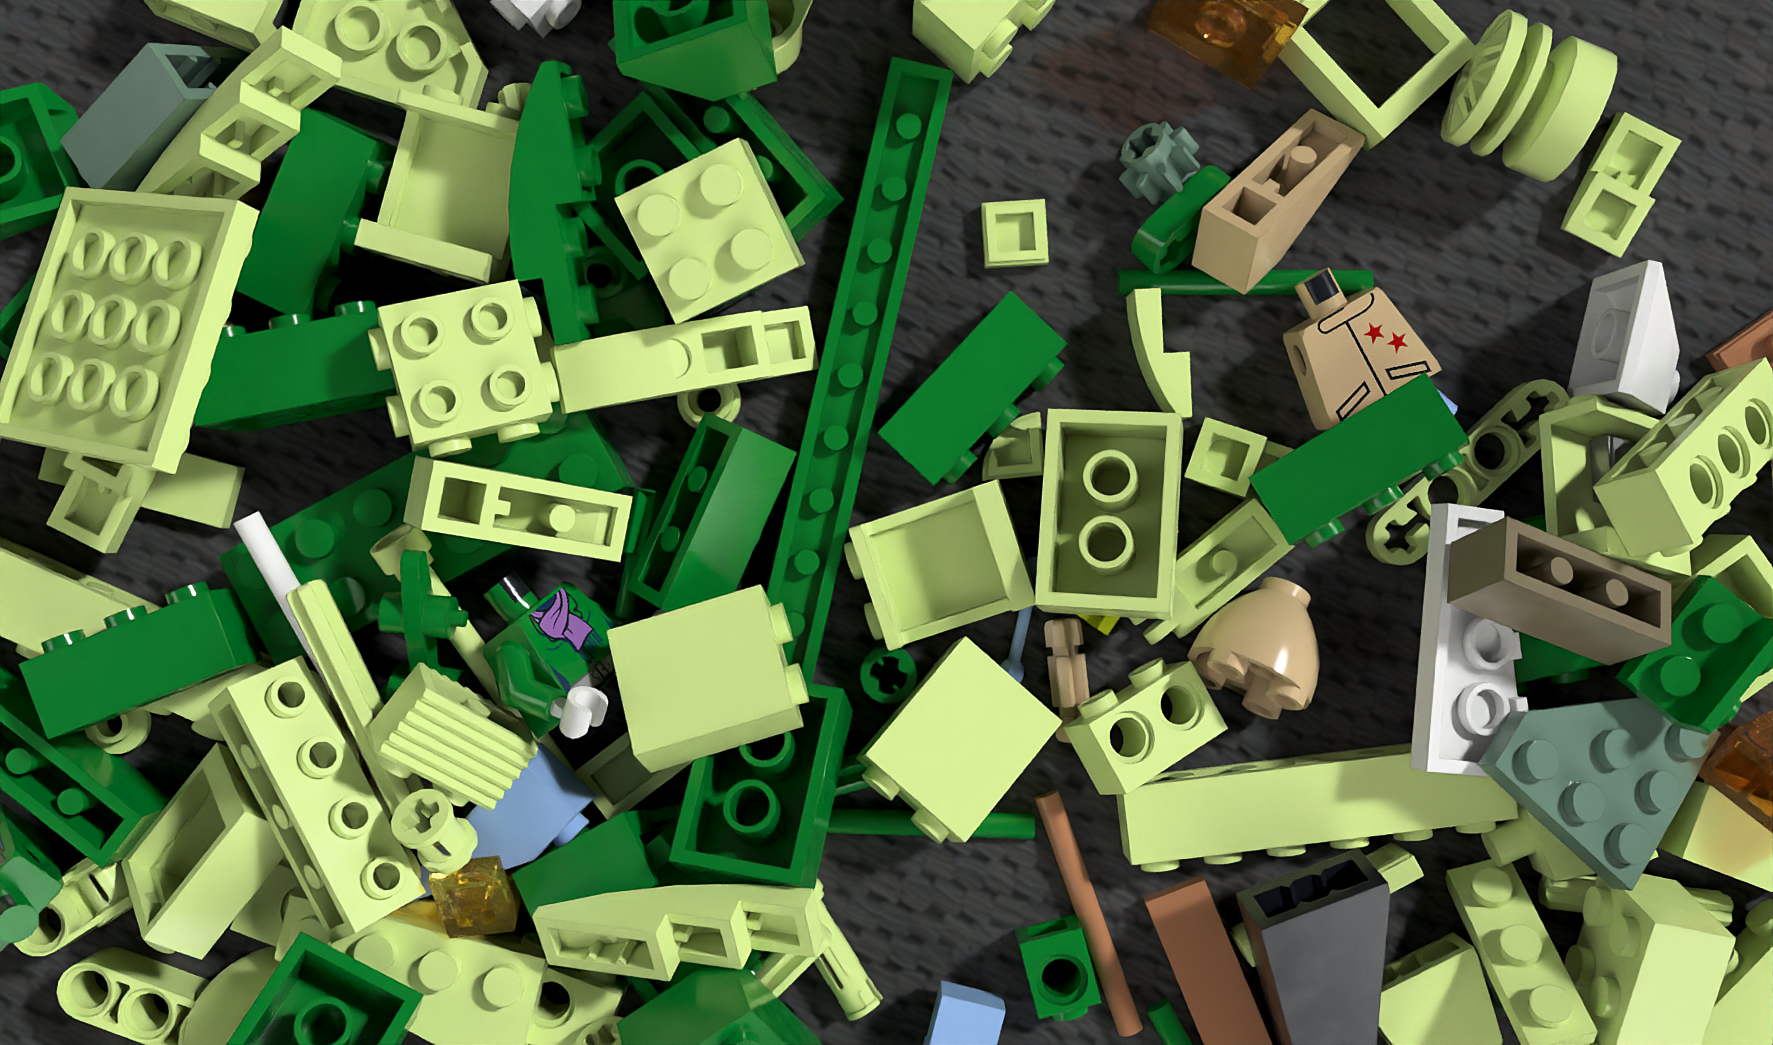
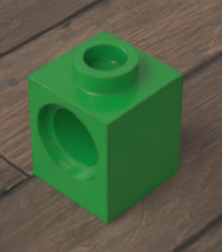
M1075 913L1014 929L1039 1019L1051 1016L1053 1021L1073 1020L1085 1015L1088 1012V1006L1102 1003L1083 930ZM1067 959L1073 962L1075 966L1071 976L1062 982L1054 983L1042 977L1044 968L1053 960Z

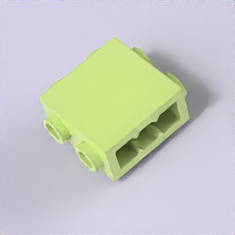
M518 279L378 307V323L380 328L367 330L377 370L391 368L398 395L385 397L395 437L409 435L413 452L429 449L432 459L469 451L472 449L470 439L497 433L500 443L537 435L540 433L537 423L547 421L553 413L551 403L560 400L558 383L550 361L539 362L533 339L542 336V325L536 302L533 296L522 298Z

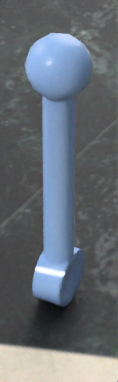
M1032 556L1026 560L1035 588L1038 556ZM1033 606L1019 610L1009 657L1000 665L1018 683L1021 682L1024 676V666L1020 660Z

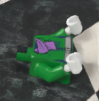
M513 571L483 595L508 625L483 646V657L494 673L500 700L505 705L519 711L537 739L558 725L566 737L572 739L580 738L587 733L589 725L598 727L603 723L608 699L599 690L616 675L607 630L643 620L644 617L634 614V617L630 620L617 618L614 614L615 610L589 599L573 583L566 581L558 585L541 600H538L517 573ZM657 610L653 613L652 617L667 613L668 611Z

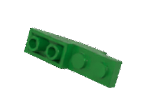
M552 60L541 62L521 115L510 169L508 212L510 248L515 280L518 279V282L542 278L555 345L580 342L596 336L594 324H598L601 321V308L596 288L592 283L586 284L581 262L582 257L588 256V239L585 226L579 216L573 217L571 205L596 201L594 186L601 185L602 173L595 146L593 144L586 145L581 117L589 115V103L583 79L580 75L572 74L570 65Z

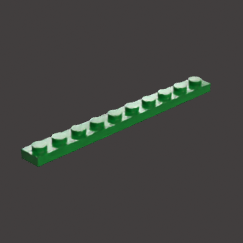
M894 56L891 58L766 594L771 606L778 603L783 604L793 641L782 644L787 665L798 663L804 681L807 683H812L954 76V70Z

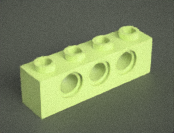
M1763 357L1704 376L1593 486L1630 558L1659 551L1663 557H1674L1700 545L1703 541L1702 534L1715 520L1723 517L1731 510L1729 504L1741 490L1754 484L1757 481V472L1767 461L1773 459V370L1767 358Z

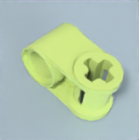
M86 857L63 874L64 885L60 893L38 914L39 923L36 930L25 940L13 944L21 952L28 955L46 956L81 939L97 927L100 928L133 908L121 866L122 860L101 868ZM48 908L53 909L59 915L61 920L60 932L55 931L49 925L47 920Z

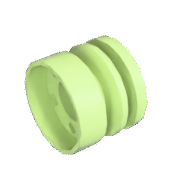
M1507 9L1499 14L1487 28L1479 42L1475 45L1476 48L1472 58L1461 67L1452 87L1450 102L1442 120L1440 135L1443 141L1457 147L1468 143L1470 140V149L1474 154L1481 157L1492 153L1505 139L1502 153V161L1505 166L1545 183L1557 178L1571 164L1599 121L1616 77L1617 56L1611 51L1574 36L1562 40L1549 54L1552 44V29L1540 22L1533 24L1527 29L1528 19L1519 13Z

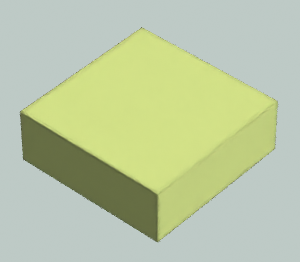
M1045 199L981 203L985 269L1047 265L1049 263Z

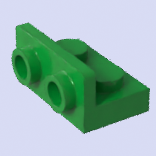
M1697 575L1671 607V646L1629 659L1615 678L1676 727L1709 735L1715 729L1723 727L1735 717L1741 706L1740 698L1757 677L1766 674L1773 668V619L1763 618L1711 575Z

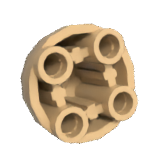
M1265 577L1262 579L1258 590L1238 597L1215 613L1201 629L1187 655L1204 686L1213 690H1221L1223 686L1244 696L1242 705L1246 709L1269 719H1278L1282 709H1306L1311 703L1319 672L1318 642L1313 624L1307 612V607L1311 600L1309 593L1288 580L1277 577Z

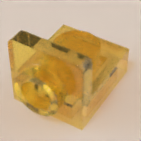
M499 855L471 858L461 869L447 875L439 872L430 873L428 884L449 939L515 931L522 896L512 875H506Z

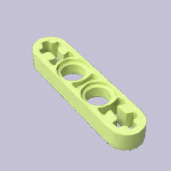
M1546 379L1522 383L1512 389L1465 432L1470 440V444L1459 450L1465 461L1441 475L1450 478L1456 484L1459 493L1457 505L1477 507L1541 448L1539 420L1527 422L1517 432L1509 425L1501 422V418L1505 415L1508 423L1518 422L1531 409L1530 403L1526 400L1528 396L1531 398L1546 396L1549 403L1544 408L1545 413L1566 407V402L1570 398L1563 387L1554 381ZM1486 433L1497 436L1502 441L1505 449L1503 461L1493 470L1484 468L1475 458L1474 449L1476 442ZM1519 434L1527 438V442L1525 444H1523V441L1520 438ZM1423 473L1402 490L1404 497L1380 510L1368 524L1365 535L1367 547L1371 554L1383 563L1391 565L1412 564L1428 552L1429 527L1426 523H1417L1407 532L1405 539L1410 546L1406 551L1402 548L1387 550L1384 545L1390 538L1389 532L1385 529L1388 523L1394 526H1402L1417 515L1415 511L1407 508V504L1411 500L1419 514L1430 521L1431 504L1427 493L1432 481L1428 482Z

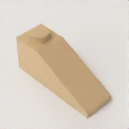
M1311 108L1203 207L1191 265L1245 295L1282 259L1362 148L1366 135Z

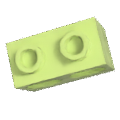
M1157 658L1138 667L1128 675L1132 682L1131 685L1114 694L1112 689H1108L1085 700L1078 706L1081 716L1063 727L1100 795L1129 794L1228 729L1191 660L1165 664L1162 658ZM1164 692L1172 702V715L1169 720L1165 718L1161 710V698ZM1114 723L1120 727L1123 734V746L1119 753L1115 752L1110 743V731Z

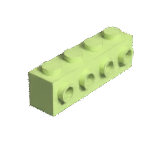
M301 655L226 687L207 706L331 943H334L362 930L423 895L426 891L419 880L421 878V869L417 858L408 847L401 845L392 833L388 807L380 791L370 786L358 763L360 754L355 740L347 730L339 727L328 706L329 694L324 682L318 673L309 670Z

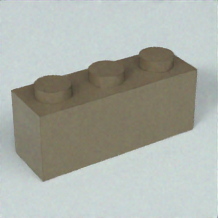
M1508 516L1451 542L1447 604L1608 666L1671 646L1670 582Z

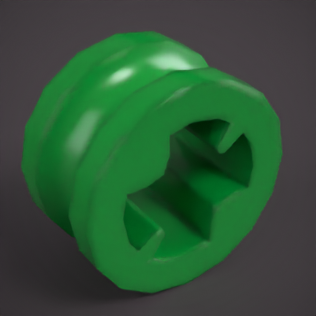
M887 645L874 648L866 655L861 665L860 680L863 689L872 699L880 703L893 704L904 700L912 692L916 684L917 670L913 658L902 648L892 651L888 650ZM886 656L897 658L898 670L907 673V678L901 687L896 682L893 683L894 691L878 689L879 678L870 675L872 665L877 661L883 666V657Z

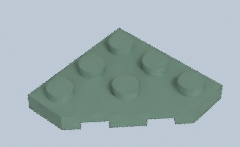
M1639 696L1570 704L1546 709L1509 712L1477 765L1611 888L1633 891L1721 733L1715 729L1711 734L1705 735L1678 728Z

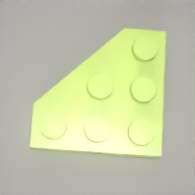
M301 0L292 27V31L342 58L341 80L333 85L332 88L406 111V109L396 103L399 89L422 94L424 85H432L462 96L464 98L463 106L477 109L489 71L452 0Z

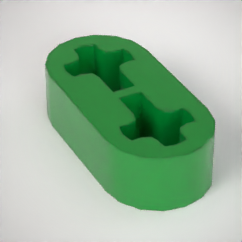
M1209 165L1199 170L1183 185V191L1180 193L1175 192L1140 227L1133 239L1131 253L1156 275H1163L1173 270L1195 249L1203 207L1234 179L1215 165Z

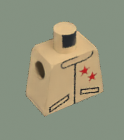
M1329 267L1294 285L1310 318L1283 334V341L1311 420L1317 430H1328L1424 372L1430 377L1442 370L1435 357L1386 294L1378 287L1364 289L1345 298Z

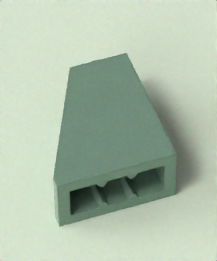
M147 43L60 142L91 189L135 192L161 154L194 113L248 56L244 50L239 48Z

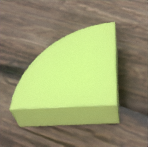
M1040 412L1030 413L1015 419L993 440L984 456L982 481L1043 475L1044 450Z

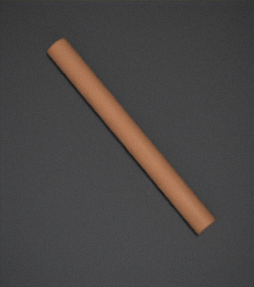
M1053 790L1036 796L1034 799L1074 911L1082 927L1089 953L1118 1034L1121 1037L1134 1035L1140 1032L1143 1026L1059 791Z

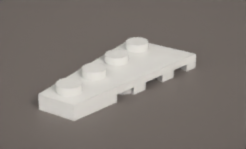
M1450 503L1431 505L1410 761L1411 769L1490 777L1477 765L1509 712L1528 710L1527 697H1520L1517 694L1513 662L1515 659L1522 658L1519 632H1513L1512 628L1447 604L1451 542L1504 518V511Z

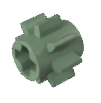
M1163 121L1160 125L1157 123L1143 125L1127 138L1122 147V156L1119 161L1127 170L1120 176L1119 180L1136 199L1144 195L1152 205L1157 204L1159 200L1166 202L1175 192L1180 193L1183 191V185L1200 168V164L1192 156L1199 149V145L1183 126L1173 130L1166 121Z

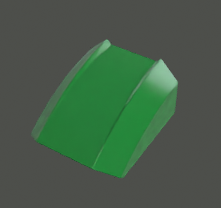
M35 82L0 91V240L21 234L55 220L66 187L90 188L60 142L79 120L75 108L44 83Z

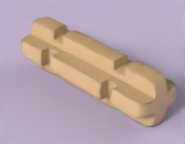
M1059 618L1047 621L1044 626L1046 647H1052L1053 655L1047 657L1053 707H1059L1060 714L1056 716L1063 721L1055 731L1058 741L1071 743L1063 727L1081 716L1078 706L1090 697L1085 653H1078V645L1084 644L1082 624L1076 618Z

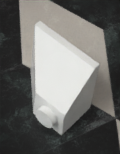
M1646 260L1593 279L1567 389V395L1570 399L1580 395L1597 394L1607 397L1609 402L1619 406L1648 412L1649 416L1665 414L1667 406L1674 400L1679 388L1680 376L1679 372L1675 369L1680 350L1661 262Z

